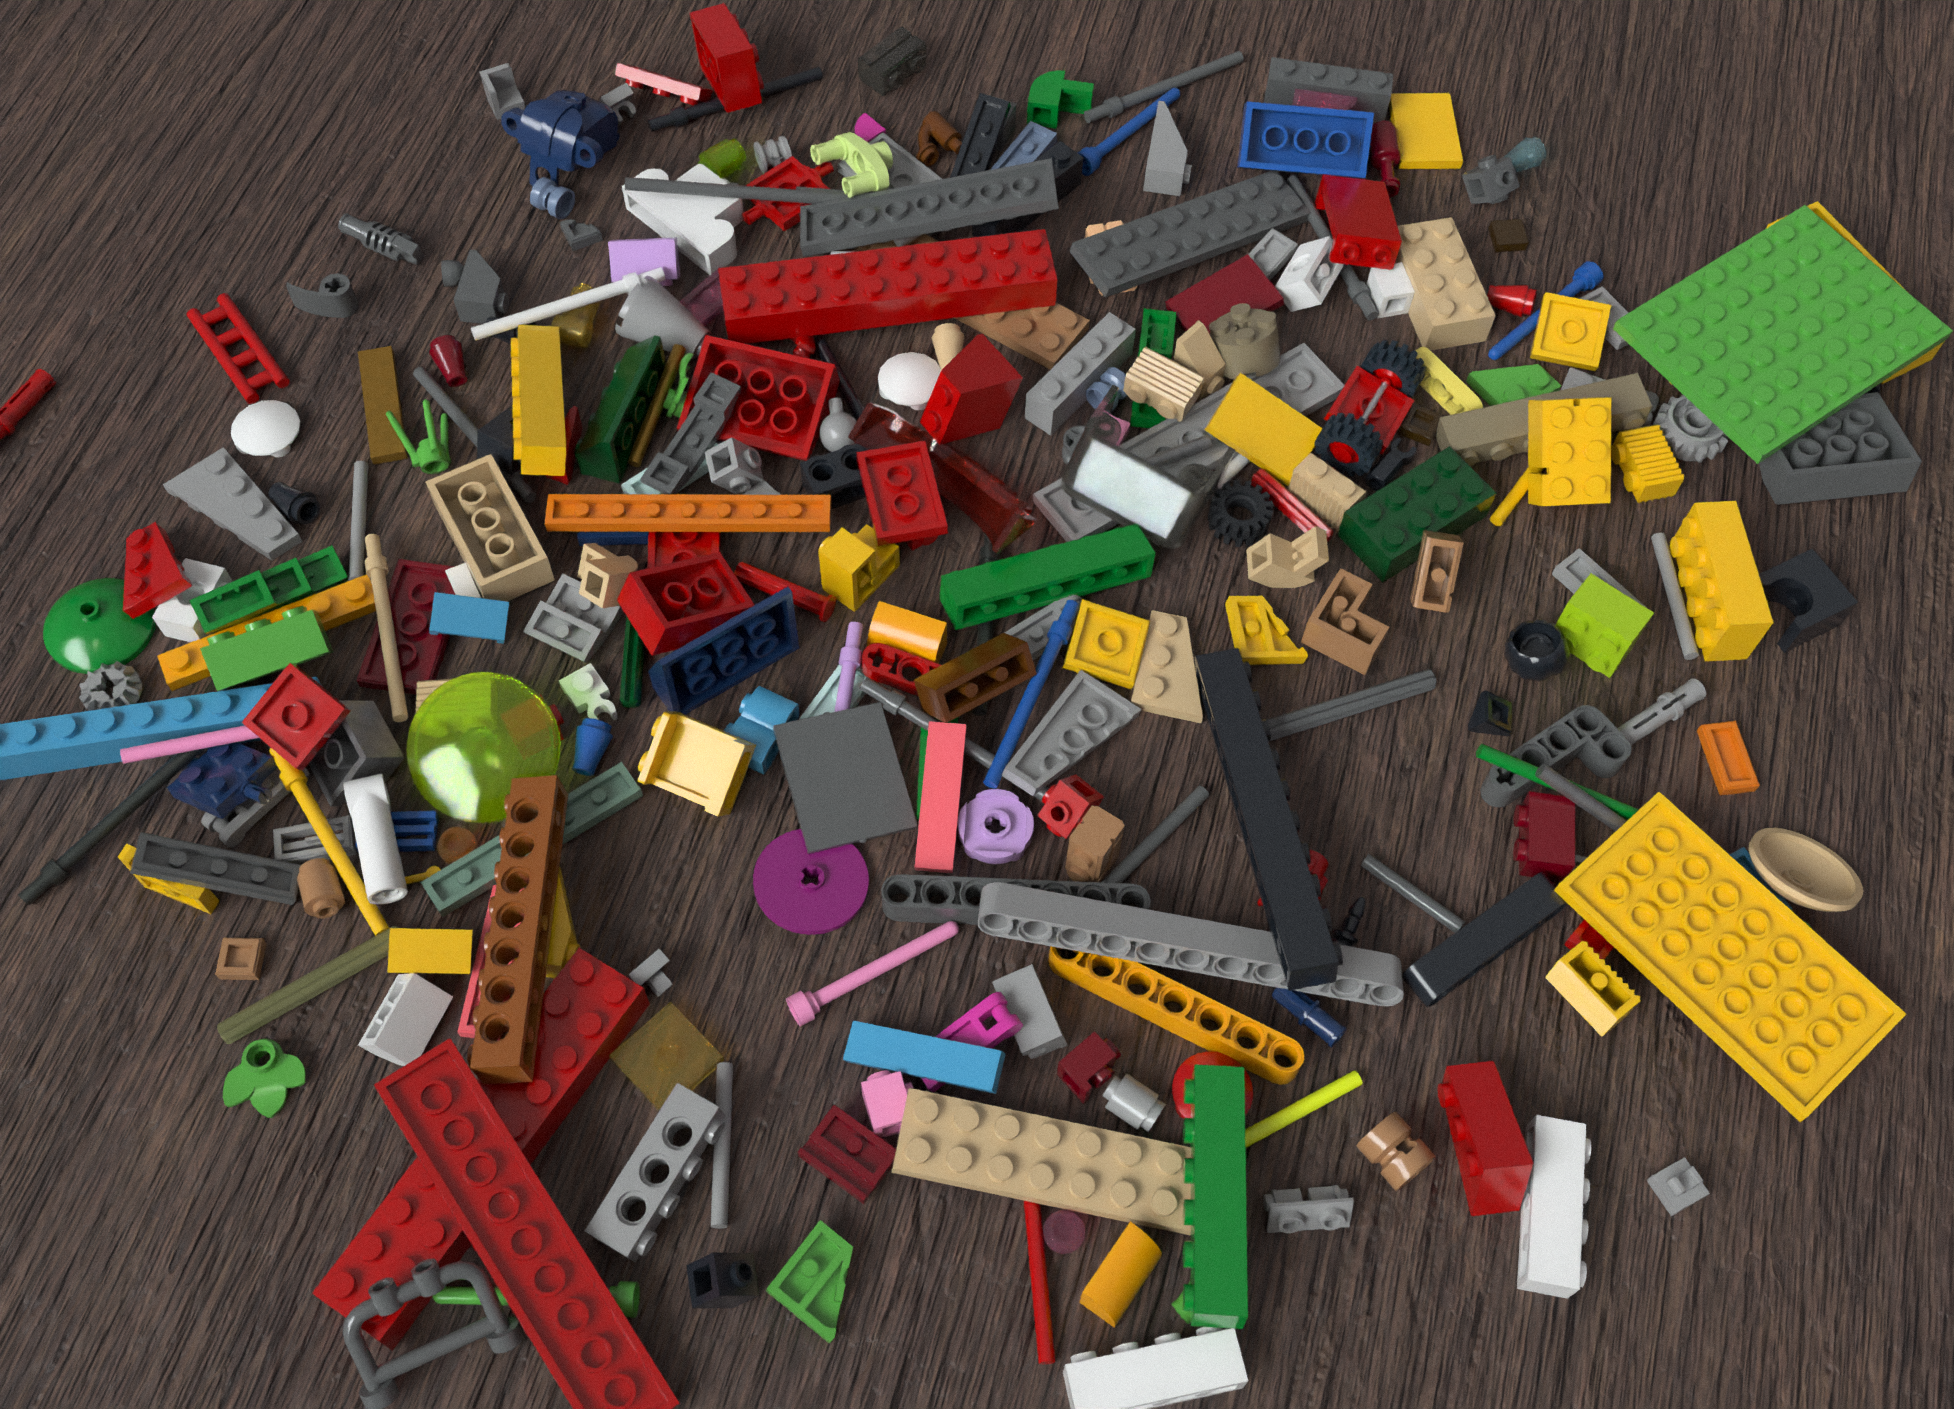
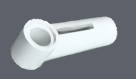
M383 773L343 782L345 797L353 822L367 899L372 904H388L404 898L408 891Z

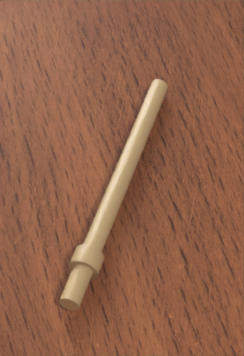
M369 534L365 537L368 556L365 559L366 574L371 578L392 717L395 722H403L408 719L386 581V575L389 573L386 557L382 555L379 535Z

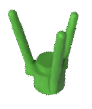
M427 399L423 400L428 438L419 442V448L416 452L391 411H387L386 416L409 453L413 467L420 466L422 472L427 474L440 473L448 468L451 459L449 456L448 416L446 413L441 415L440 443L436 438L430 402Z

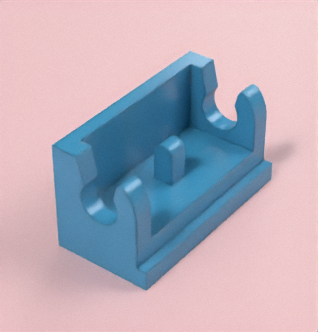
M435 592L429 633L432 635L442 633L497 640V643L504 644L509 602Z

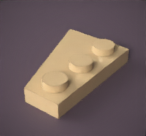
M1152 610L1131 703L1141 708V711L1202 723L1203 713L1187 617Z

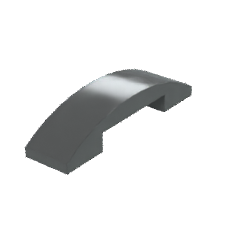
M711 372L694 397V408L663 454L660 452L656 454L642 475L641 483L664 494H676L706 458L705 452L714 446L733 411L741 392V386Z

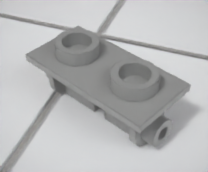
M1338 1185L1308 1188L1309 1201H1303L1300 1188L1271 1190V1194L1263 1195L1264 1209L1266 1212L1269 1211L1267 1233H1295L1302 1230H1336L1338 1228L1350 1227L1354 1203L1353 1197L1349 1198L1347 1189H1340Z

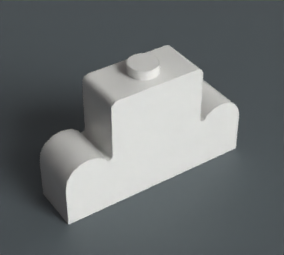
M697 164L675 180L714 184L730 183L724 178L721 179L703 164ZM655 168L647 169L634 177L669 180L668 175L664 171ZM625 184L622 186L626 209L662 238L677 237L678 250L711 277L718 273V268L726 267L736 258L737 248L734 227L744 220L742 217L744 212L742 199L625 190Z

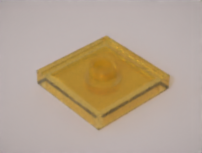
M671 1002L609 1055L612 1062L658 1111H660L677 1083L692 1091L717 1068L718 1063L724 1062L723 1056Z

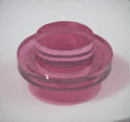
M1060 1210L1051 1214L1045 1221L1043 1237L1051 1250L1060 1254H1068L1076 1251L1083 1243L1085 1227L1078 1215L1071 1211Z

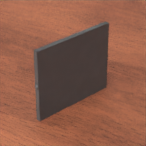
M881 702L832 713L825 712L823 715L773 725L774 735L808 854L857 842L865 843L870 839L918 827Z

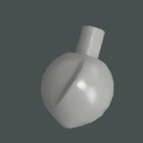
M841 398L829 399L830 415L822 421L819 428V436L824 447L830 452H834L843 446L857 444L856 441L848 437L860 430V427L854 417L843 412Z

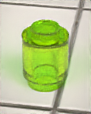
M724 139L700 153L698 164H703L722 179L742 167V163L746 161V154L742 145L736 139Z

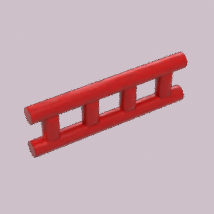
M222 293L217 297L219 307L203 315L196 308L188 310L186 314L188 319L248 404H254L259 400L256 390L273 381L278 388H285L289 385L290 380L227 293ZM229 318L235 327L217 336L210 326ZM244 339L250 349L231 357L225 347ZM259 360L265 370L247 379L241 368Z

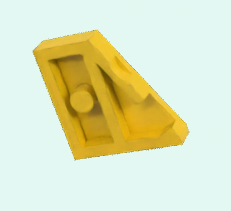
M1263 596L1228 597L1225 607L1234 648L1239 649L1243 662L1248 661L1249 665L1304 664L1308 657L1307 651L1303 647L1298 649L1287 636L1289 632L1288 627L1281 619L1275 616L1273 608Z

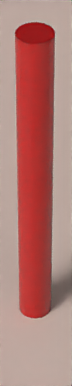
M1023 1200L1038 1364H1053L1056 1361L1041 1205Z

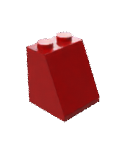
M983 333L978 334L941 370L920 423L939 445L999 429L1023 377Z

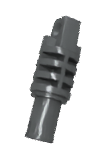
M347 213L339 220L338 228L341 230V233L360 240L365 248L380 253L389 259L397 262L399 259L418 265L424 257L419 245L412 242V237L396 229L389 228L380 222L370 221L367 223Z

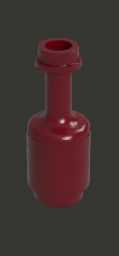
M1379 121L1372 126L1369 158L1371 165L1375 169L1381 170L1382 180L1380 181L1385 182L1388 196L1391 198L1399 193L1400 180L1394 177L1393 170L1401 160L1399 134L1397 128L1391 122Z

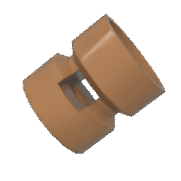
M1396 1111L1377 1124L1356 1146L1372 1164L1380 1163L1382 1165L1380 1174L1395 1191H1398L1423 1171L1436 1158V1155L1420 1138L1412 1139L1410 1137L1411 1127Z

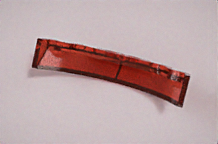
M868 403L848 435V438L869 450L925 441L939 493L963 511L983 530L992 543V550L996 553H999L1028 531L1037 520L1030 515L1033 511L1027 503L1016 497L1017 493L980 463L961 450L953 448L946 443L939 445L925 428L907 422L898 413L886 407Z

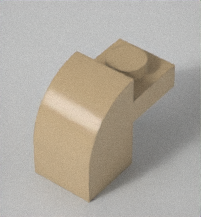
M1316 526L1292 542L1270 533L1246 549L1248 578L1272 588H1296L1315 581L1314 570L1329 561L1326 530Z
M596 543L584 544L577 577L582 579L579 594L601 608L620 606L617 601L629 573L637 571V562L629 555L618 557Z

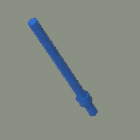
M1074 600L1066 601L1058 621H1053L1048 631L1047 637L1049 640L1035 668L1037 675L1031 677L983 781L990 788L995 789L998 787L1004 768L1009 763L1062 645L1067 644L1072 634L1071 625L1080 607Z

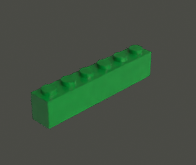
M1138 524L1119 527L1111 531L1085 536L1081 539L1062 544H1054L1047 548L1020 553L1013 557L941 575L940 601L955 630L1046 606L1072 595L1083 596L1151 577L1155 551Z
M1195 1064L1191 1079H1184L1183 1090L1184 1104H1191V1118H1184L1183 1142L1191 1144V1158H1184L1183 1183L1191 1184V1199H1184L1183 1225H1191V1241H1184L1183 1267L1191 1268V1284H1184L1183 1311H1191L1190 1326L1243 1329L1248 1318L1244 1067Z

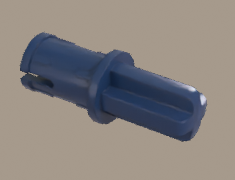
M1277 987L1272 994L1273 999L1299 1019L1298 1024L1301 1027L1306 1025L1328 1043V1046L1331 1048L1346 1032L1347 1027L1341 1025L1320 1007V1001L1316 1000L1313 1002L1303 992L1288 991V989Z

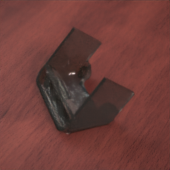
M1112 385L1087 422L1069 459L1061 480L1062 489L1070 497L1124 526L1138 524L1145 537L1165 548H1178L1184 544L1212 499L1216 489L1222 483L1235 449L1228 448L1215 471L1204 465L1194 463L1185 466L1177 477L1116 445L1121 435V425L1110 414L1119 387Z

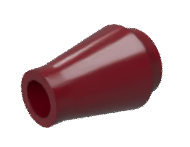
M442 335L435 338L430 343V357L450 387L464 385L468 378L465 373L461 342L457 341L452 335Z

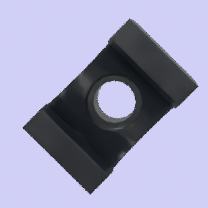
M1813 549L1759 574L1766 600L1786 606L1795 617L1794 621L1777 642V645L1784 653L1840 626L1858 603Z

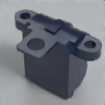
M558 90L546 99L530 102L525 110L512 108L503 113L501 117V124L505 132L517 138L518 143L521 144V152L530 156L529 182L531 186H534L537 180L540 179L537 173L538 168L544 167L550 173L551 180L558 187L559 168L564 171H575L582 166L586 168L593 167L601 162L605 152L617 145L620 137L619 133H617L618 117L613 109L600 101L585 96V93L571 90Z

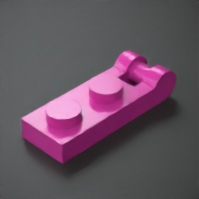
M995 992L935 1037L992 1049L1004 1039L1018 1033L1023 1024L1016 1014L1009 1012L1006 1007L1008 1001L1003 994ZM993 1016L997 1024L988 1030L983 1021ZM921 1078L928 1090L932 1092L946 1084Z

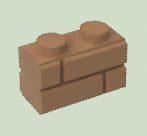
M1424 530L1410 596L1413 607L1439 612L1450 611L1452 601L1450 594L1454 592L1464 544L1460 536Z
M1097 805L1090 807L1082 818V823L1077 825L1069 838L1065 868L1068 876L1073 881L1101 882L1104 879L1107 870L1111 869L1119 857L1125 827L1122 820Z

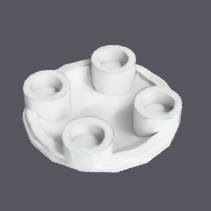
M915 352L898 354L888 359L880 368L878 375L879 393L884 399H889L896 404L910 406L918 411L924 410L941 372L940 366L934 359L925 354Z
M277 400L260 401L249 405L237 415L232 423L231 436L240 453L254 456L272 455L274 457H283L289 453L291 449L290 444L293 443L299 433L300 419L296 410L287 403Z

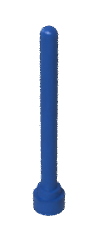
M1178 88L1170 89L1096 147H1084L1078 154L1083 157L1082 174L1089 176L1100 167L1103 156L1156 116L1158 101H1165L1168 107L1179 99L1180 90Z
M1591 261L1583 263L1575 270L1573 281L1557 294L1574 297L1580 291L1594 289L1603 281L1601 268ZM1540 308L1494 345L1488 352L1489 358L1498 360L1531 333L1537 326Z

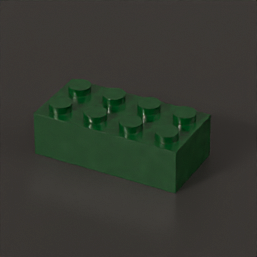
M1449 446L1345 511L1337 535L1384 583L1418 561L1424 530L1453 535L1460 534L1487 516L1496 492Z

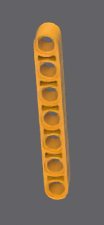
M1050 946L1049 966L1056 975L1210 1052L1226 1054L1238 1061L1244 1069L1272 1083L1282 1085L1293 1081L1303 1064V1048L1294 1039L1138 962L1074 950L1072 951L1075 952L1076 957L1064 959L1057 953L1063 948ZM1097 966L1107 967L1112 974L1107 977H1101L1095 974L1092 969ZM1136 983L1141 984L1148 992L1137 995L1131 992L1128 986ZM1168 1001L1177 1002L1182 1006L1183 1011L1178 1013L1170 1012L1166 1009L1164 1003ZM1203 1019L1214 1020L1218 1024L1219 1029L1216 1031L1207 1030L1200 1021ZM1248 1037L1255 1043L1256 1047L1253 1049L1243 1048L1239 1045L1237 1038ZM1284 1055L1288 1057L1292 1062V1066L1287 1068L1281 1067L1274 1060V1056Z

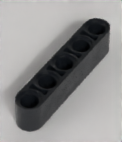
M1540 872L1413 963L1402 974V978L1424 1005L1429 1008L1556 916L1568 903L1554 891L1557 886L1544 872Z

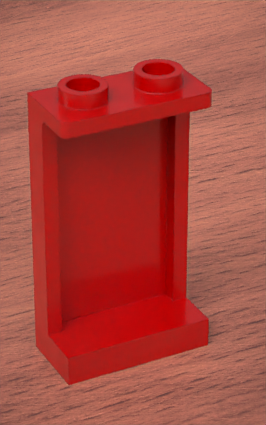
M1323 174L1315 205L1316 209L1326 210L1333 238V245L1329 255L1330 262L1388 270L1393 269L1402 240L1385 182Z

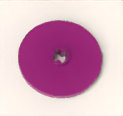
M801 829L787 832L769 843L758 857L753 874L754 894L764 914L775 924L788 931L807 935L828 933L850 922L862 908L869 885L866 863L853 844L808 854ZM807 876L812 879L817 876L818 885L813 883L805 885L804 877Z

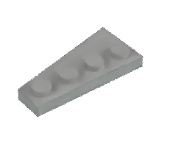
M224 447L163 484L169 494L175 498H181L198 513L202 512L210 517L215 524L224 530L228 529L237 535L239 540L271 561L302 542L295 529Z
M1080 670L1004 768L1002 776L1034 796L1135 720L1142 709Z

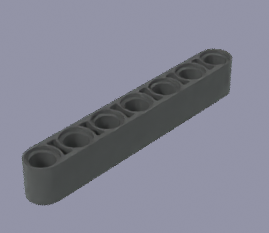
M897 874L887 878L881 888L883 912L888 918L898 922L946 923L954 921L957 924L978 925L979 906L971 905L967 900L972 897H981L983 887L994 882L1121 905L1133 903L1143 909H1149L1151 902L1150 895L1145 888L1136 884ZM899 893L908 896L906 901L900 903L890 900L891 896ZM934 895H941L947 900L942 904H933L929 901V898Z

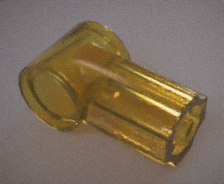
M580 283L579 286L573 287L570 296L593 288L591 285ZM601 301L555 315L552 326L559 327L560 344L581 348L589 347L593 334V320Z

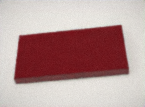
M398 559L388 588L404 693L417 695V681L436 680L450 634L438 633V635H432L429 633L434 593L455 595L445 570L455 566ZM377 620L356 681L360 687L388 691Z

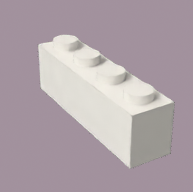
M1536 1115L1526 1126L1525 1143L1533 1161V1167L1521 1204L1517 1289L1568 1299L1580 1290V1287L1584 1286L1587 1274L1586 1262L1581 1261V1245H1585L1588 1236V1222L1582 1218L1583 1204L1587 1203L1590 1192L1589 1179L1584 1178L1585 1163L1587 1164L1590 1159L1591 1140L1586 1138V1124Z
M1202 1327L1196 1330L1197 1336L1181 1339L1179 1333H1172L1155 1338V1345L1139 1348L1138 1342H1130L1112 1348L1114 1354L1097 1357L1095 1351L1073 1355L1070 1357L1071 1363L1065 1364L1063 1369L1071 1409H1151L1242 1389L1248 1382V1377L1235 1329L1222 1330V1328Z

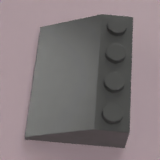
M1875 392L1863 394L1760 462L1759 466L1762 480L1775 504L1780 505L1905 492L1908 490L1922 461L1879 393Z

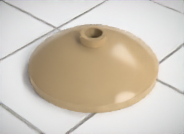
M1765 828L1756 832L1749 842V854L1757 872L1776 893L1794 904L1824 912H1840L1854 908L1863 896L1862 883L1855 871L1839 855L1810 837L1791 830Z

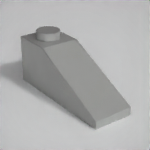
M1158 101L1143 191L1180 196L1182 183L1189 184L1192 165L1186 164L1187 149L1165 101Z

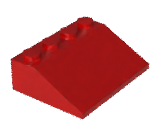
M705 335L676 429L679 431L694 408V397L712 372L741 386L737 402L717 440L724 442L732 437L757 450L807 461L819 438V428L822 421L830 414L828 400L835 398L839 386L840 377L835 364Z

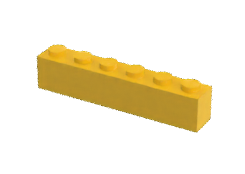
M518 325V337L511 338L514 460H521V474L565 476L566 435L559 327Z

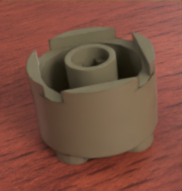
M1242 303L1232 306L1231 312L1224 314L1209 324L1210 336L1226 364L1224 377L1235 379L1240 372L1244 375L1256 372V377L1271 372L1280 363V343L1277 319L1274 312L1250 308V305Z

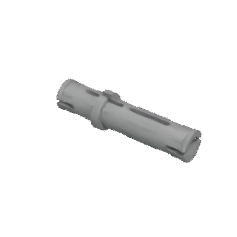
M1691 678L1673 692H1665L1660 695L1655 704L1635 715L1617 729L1632 745L1667 721H1675L1682 717L1684 710L1706 697L1705 687L1699 680Z

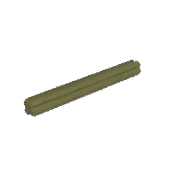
M390 928L223 1020L217 1025L221 1038L227 1044H231L388 956Z

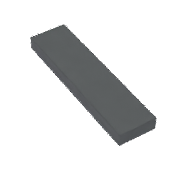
M140 832L130 873L293 905L297 897L299 887L297 876L301 865Z

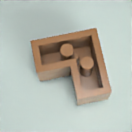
M1340 568L1308 619L1301 643L1366 675L1380 652L1389 630V626L1361 613L1373 584Z

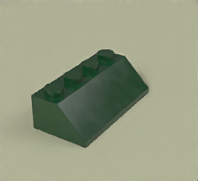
M654 335L628 348L622 361L616 363L613 379L609 387L606 386L602 391L601 404L597 412L591 414L588 421V430L584 438L579 439L575 447V458L578 459L581 474L618 484L621 483L629 466L627 461L666 365L660 336Z

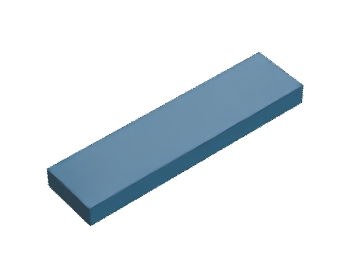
M853 1021L843 1060L848 1063L891 1072L900 1071L901 1074L996 1094L1006 1053L1001 1050Z

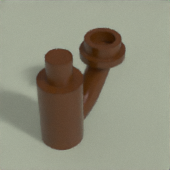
M932 111L927 114L918 133L919 151L916 158L929 167L939 158L937 147L930 143L931 136L946 151L953 150L957 155L962 145V136L938 111Z

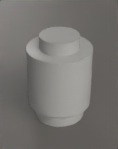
M1126 1074L1122 1080L1115 1076L1103 1094V1097L1109 1100L1105 1106L1107 1110L1134 1128L1138 1129L1140 1126L1147 1132L1166 1105L1157 1099L1159 1094L1129 1074Z

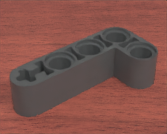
M1582 705L1518 747L1509 755L1537 767L1546 764L1556 772L1578 757L1596 776L1611 778L1622 768L1632 749L1628 739L1600 710L1590 705ZM1579 726L1586 728L1588 731L1583 730ZM1552 744L1557 745L1561 748V750L1556 749L1552 746ZM1604 752L1609 753L1613 758L1607 756ZM1493 765L1481 785L1480 793L1483 800L1490 806L1505 807L1538 785V783ZM1508 778L1511 780L1509 784L1506 782Z

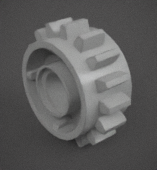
M1684 395L1679 398L1673 396L1667 404L1663 403L1653 422V425H1660V430H1662L1665 436V441H1668L1673 457L1686 462L1697 461L1699 463L1707 457L1712 460L1718 452L1723 451L1728 443L1729 437Z

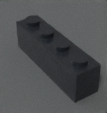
M1061 141L1035 160L1040 161L1052 158L1058 202L1081 185L1083 157ZM1034 213L1018 216L1013 219H1002L986 222L981 225H972V235L982 237L1020 232L1044 213Z

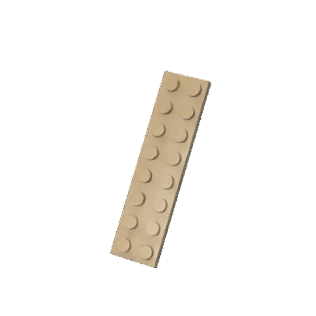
M908 1089L891 1173L1114 1220L1131 1221L1133 1224L1191 1236V1225H1183L1184 1199H1191V1184L1183 1183L1184 1158H1191V1147L918 1089Z

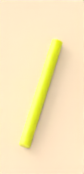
M1354 1070L1245 1129V1147L1253 1145L1361 1086L1363 1083L1360 1075Z

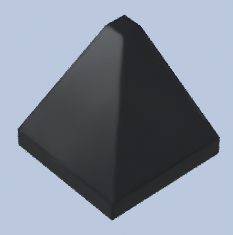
M1482 691L1468 723V730L1476 733L1507 737L1512 735V703L1489 691Z

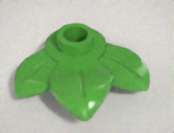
M688 353L682 358L679 366L680 378L676 390L669 388L663 407L668 409L666 416L670 418L672 415L679 418L681 416L688 393L684 391L689 379L686 373L691 367L687 364L694 356L692 353Z
M271 1039L253 1041L245 1048L241 1064L227 1074L223 1088L224 1104L229 1108L250 1100L251 1104L260 1114L267 1118H273L285 1105L287 1088H295L305 1084V1067L296 1056L284 1054L283 1049L277 1042ZM270 1055V1060L265 1065L258 1066L259 1059L262 1056Z

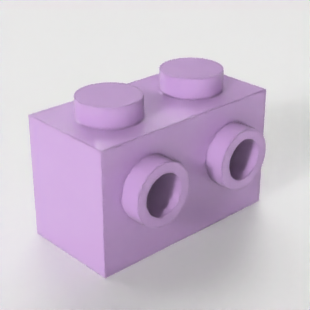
M677 237L608 241L612 282L622 280L623 275L636 272L638 275L660 267L665 274V280L659 282L662 286L673 285L672 279L680 277Z

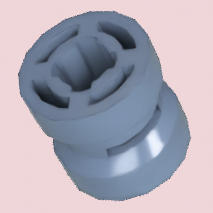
M542 177L532 187L530 203L539 210H548L551 216L562 220L572 211L575 204V194L571 189L565 186L557 187L553 180Z
M1109 367L1100 376V381L1094 382L1086 390V398L1089 404L1098 412L1111 413L1118 406V400H1123L1128 396L1123 391L1126 374L1117 368Z

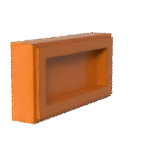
M1728 721L1700 725L1697 729V734L1719 795L1756 791L1760 784L1737 722Z

